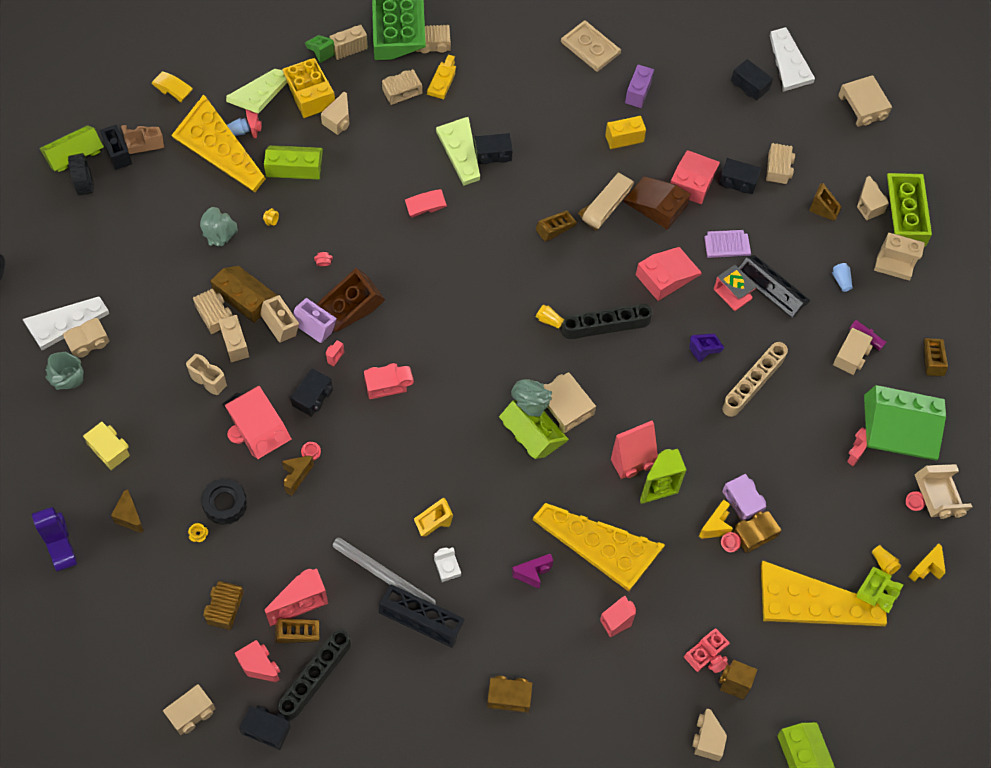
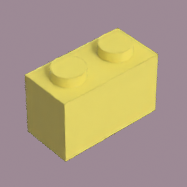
M101 422L83 437L87 445L112 470L130 456L127 450L129 446L122 438L119 440L115 436L117 433L110 425L107 427Z

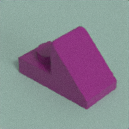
M551 554L514 566L512 568V576L533 587L540 588L541 582L537 573L544 574L550 571V568L553 566V558Z

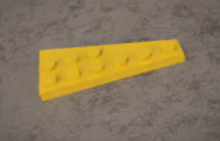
M547 503L533 517L534 522L627 591L632 589L665 547L663 543L649 541L648 538L629 534L628 531L599 521L598 523L585 516L571 514L567 510Z
M765 561L761 562L763 621L886 626V612L881 609L879 603L873 606L857 598V594Z

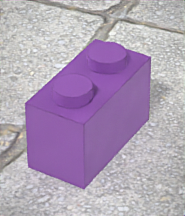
M637 65L627 90L626 104L642 108L652 83L654 69Z

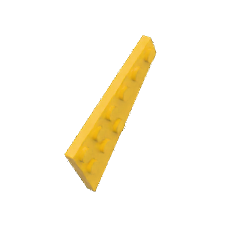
M203 95L171 136L253 192H256L266 178L206 96Z

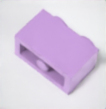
M307 298L295 307L293 313L299 322L298 328L320 343L332 334L337 319Z
M746 474L726 483L722 492L741 521L746 520L747 522L752 520V516L760 511L764 513L767 507L766 501L762 495L758 494L754 482Z

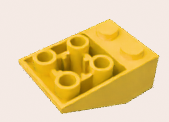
M315 58L282 69L303 118L323 112L335 101L334 91Z

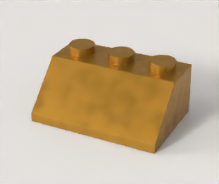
M240 266L223 268L210 280L215 293H220L224 301L253 323L261 317L260 312L263 302L278 296Z

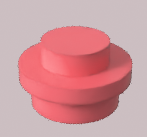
M320 252L314 257L317 266H329L333 260V257L327 252Z
M236 425L232 426L228 430L229 440L236 444L243 443L244 440Z
M307 442L301 449L302 457L310 455L313 457V461L318 459L321 455L320 446L315 442Z
M913 491L906 496L905 502L909 509L919 511L924 508L926 503L921 492Z
M728 532L722 537L721 545L727 552H736L740 548L741 540L738 534Z
M717 655L710 660L711 664L708 667L714 673H718L728 665V659L726 656Z

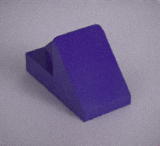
M715 334L692 335L690 337V350L698 362H701L708 354L720 353L724 349V346Z

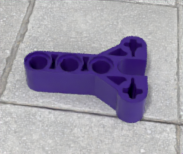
M50 507L32 513L35 527L48 548L56 571L58 572L77 565L73 547L68 539L69 533L62 512L56 513L55 509Z

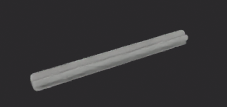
M338 537L334 541L333 548L389 585L392 584L432 604H436L433 598Z

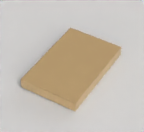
M585 20L561 38L562 44L596 72L621 54L619 47Z

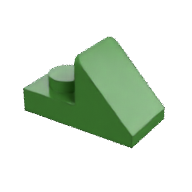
M317 35L305 42L307 49L315 52L319 63L334 56L333 39Z

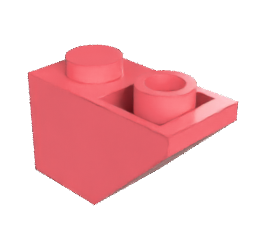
M624 596L602 613L600 621L610 637L632 626L636 615L635 605Z
M255 640L235 652L238 662L248 677L272 682L279 681L277 673L280 670L274 661L270 662L267 658L270 654L264 644L260 646L258 641Z

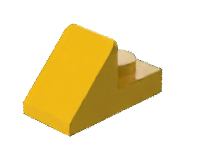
M442 498L415 517L414 521L421 536H427L440 526L449 527L453 514L446 499Z
M725 500L721 502L702 528L699 535L700 538L721 537L732 531L733 528L724 522L730 514L727 511L730 506Z
M939 543L908 576L911 580L915 582L919 577L924 579L929 572L938 579L942 578L945 574L942 546Z

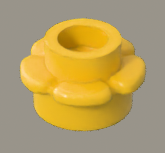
M271 208L264 213L263 220L267 226H275L277 224L279 212Z
M193 524L188 530L189 539L192 542H203L208 535V529L203 524Z

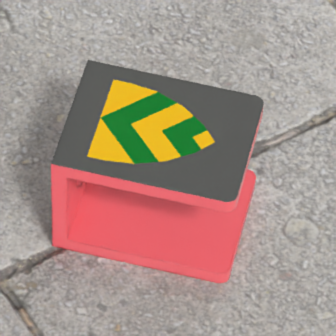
M736 265L719 275L714 286V290L734 311H737L751 301L752 296L749 293L756 289V285Z

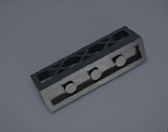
M756 255L746 257L739 267L756 285L758 290L791 317L796 316L802 306L810 302L809 298Z
M392 584L379 605V614L453 648L457 634L465 620ZM393 592L400 595L402 600L393 602L389 600V597ZM415 602L419 604L420 609L410 610L407 604ZM434 611L438 614L439 618L433 620L427 618L426 612ZM453 620L458 624L453 630L447 627L444 621Z

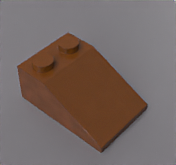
M643 177L623 202L668 230L688 206L691 194L675 184Z
M355 268L316 305L337 318L333 330L338 332L372 313L386 299L367 274Z

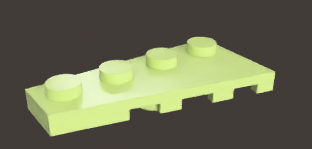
M279 69L271 70L227 95L226 102L259 113L287 84L283 71Z
M465 117L436 127V133L463 186L479 181L480 173L469 118Z

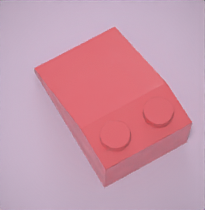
M687 150L677 166L671 184H675L690 193L689 200L702 205L720 162Z
M680 247L651 255L638 263L636 276L657 301L702 274Z
M260 386L253 388L225 405L250 453L255 458L263 457L292 439Z
M653 421L616 435L611 461L621 479L634 477L639 471H648L652 468L658 457Z
M307 569L301 572V575H298L268 605L265 613L270 626L275 625L278 619H291L328 604L326 590L318 570Z

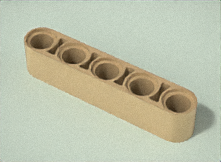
M618 172L587 208L582 220L599 229L629 193L634 181Z
M781 342L772 344L731 390L722 406L725 415L730 417L736 416L781 366L788 352L785 344ZM729 403H733V404H735L736 406H735V407L730 406Z

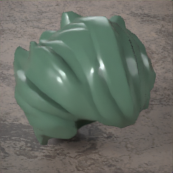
M217 207L209 208L201 218L200 227L203 231L202 235L207 237L210 246L213 244L217 247L224 246L238 232L237 223L227 213L222 214Z
M57 352L49 356L47 369L45 370L47 371L46 379L52 386H55L56 390L76 388L83 383L84 370L77 356L67 352Z
M530 379L517 381L511 391L512 397L517 400L516 406L522 408L530 416L540 417L552 400V391L544 389L543 383Z

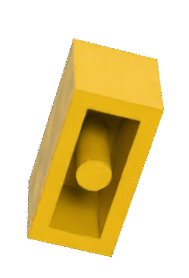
M637 116L608 122L605 136L610 149L644 142L646 128L642 117Z

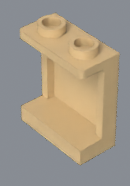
M873 75L843 84L838 95L841 101L848 100L858 117L856 122L858 127L886 119L892 108Z
M888 233L878 253L874 271L910 281L913 268L917 260L922 257L925 243Z
M569 372L565 375L557 376L548 385L544 384V389L552 391V400L547 408L560 423L559 429L563 433L568 432L595 414V404Z
M956 464L925 466L914 474L931 517L944 519L955 516L959 518L967 514L966 511L972 508L971 503L962 504L952 476L959 472Z

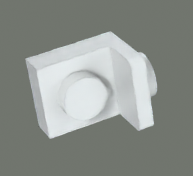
M446 547L439 549L434 554V561L441 581L444 582L460 577L461 571L455 557L454 548L448 549Z

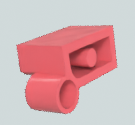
M392 363L385 367H372L364 371L369 399L407 392V386L414 383L409 366L397 367V364Z

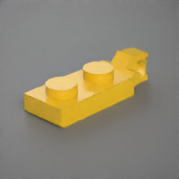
M448 54L445 63H440L427 90V95L444 100L455 76V56Z

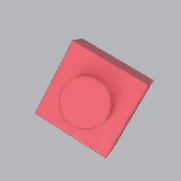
M337 340L326 351L327 363L333 367L344 354L343 343Z

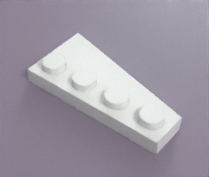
M787 28L771 31L770 40L776 56L775 61L779 69V78L782 81L783 92L814 83L815 77Z
M95 297L23 319L41 350H44L64 339L63 333L67 330L81 326L86 321L94 318L101 319L110 313L101 298Z

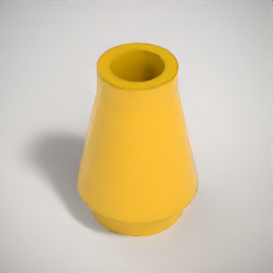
M544 304L535 316L539 319L538 321L558 329L564 320L549 305L546 306Z
M881 545L873 549L872 554L883 572L892 575L900 569L899 559L883 549Z

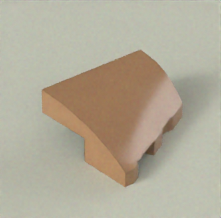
M127 125L121 126L129 154L164 148L163 136L159 127L137 126L135 130L127 129Z

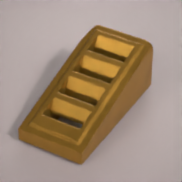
M566 210L539 220L536 231L546 242L576 226L577 222Z
M925 338L926 375L945 376L948 364L944 339Z
M278 619L276 622L275 643L319 641V620ZM309 626H312V635H308ZM291 627H295V635H291ZM300 627H303V635H300ZM283 628H286V634H283Z

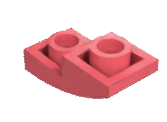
M246 109L250 133L253 138H257L258 131L260 132L262 128V122L259 121L258 113Z
M441 189L405 199L409 215L412 218L427 211L430 213L447 206Z
M862 427L855 434L856 440L853 444L855 446L849 451L850 457L847 461L851 466L858 462L867 447L866 428Z
M715 628L688 651L684 658L699 672L712 658L721 653L730 642Z

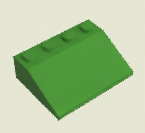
M372 0L375 60L395 59L426 47L424 0Z
M877 385L864 394L867 447L935 461L938 460L946 420L945 399Z

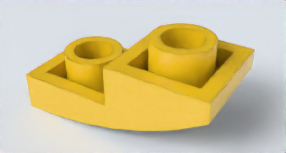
M163 71L151 83L165 95L169 92L180 102L193 89L179 78Z

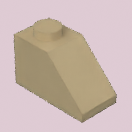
M343 92L321 113L322 124L337 135L345 131L349 126L346 92Z

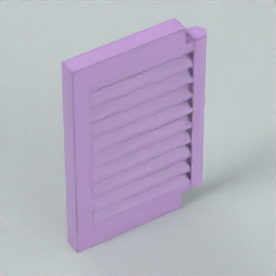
M743 230L710 231L704 237L707 258L751 255L748 234H744Z

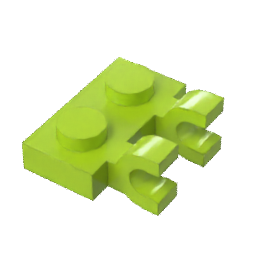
M873 567L856 597L873 606L879 603L881 609L889 613L894 601L897 600L903 584L892 581L891 575Z

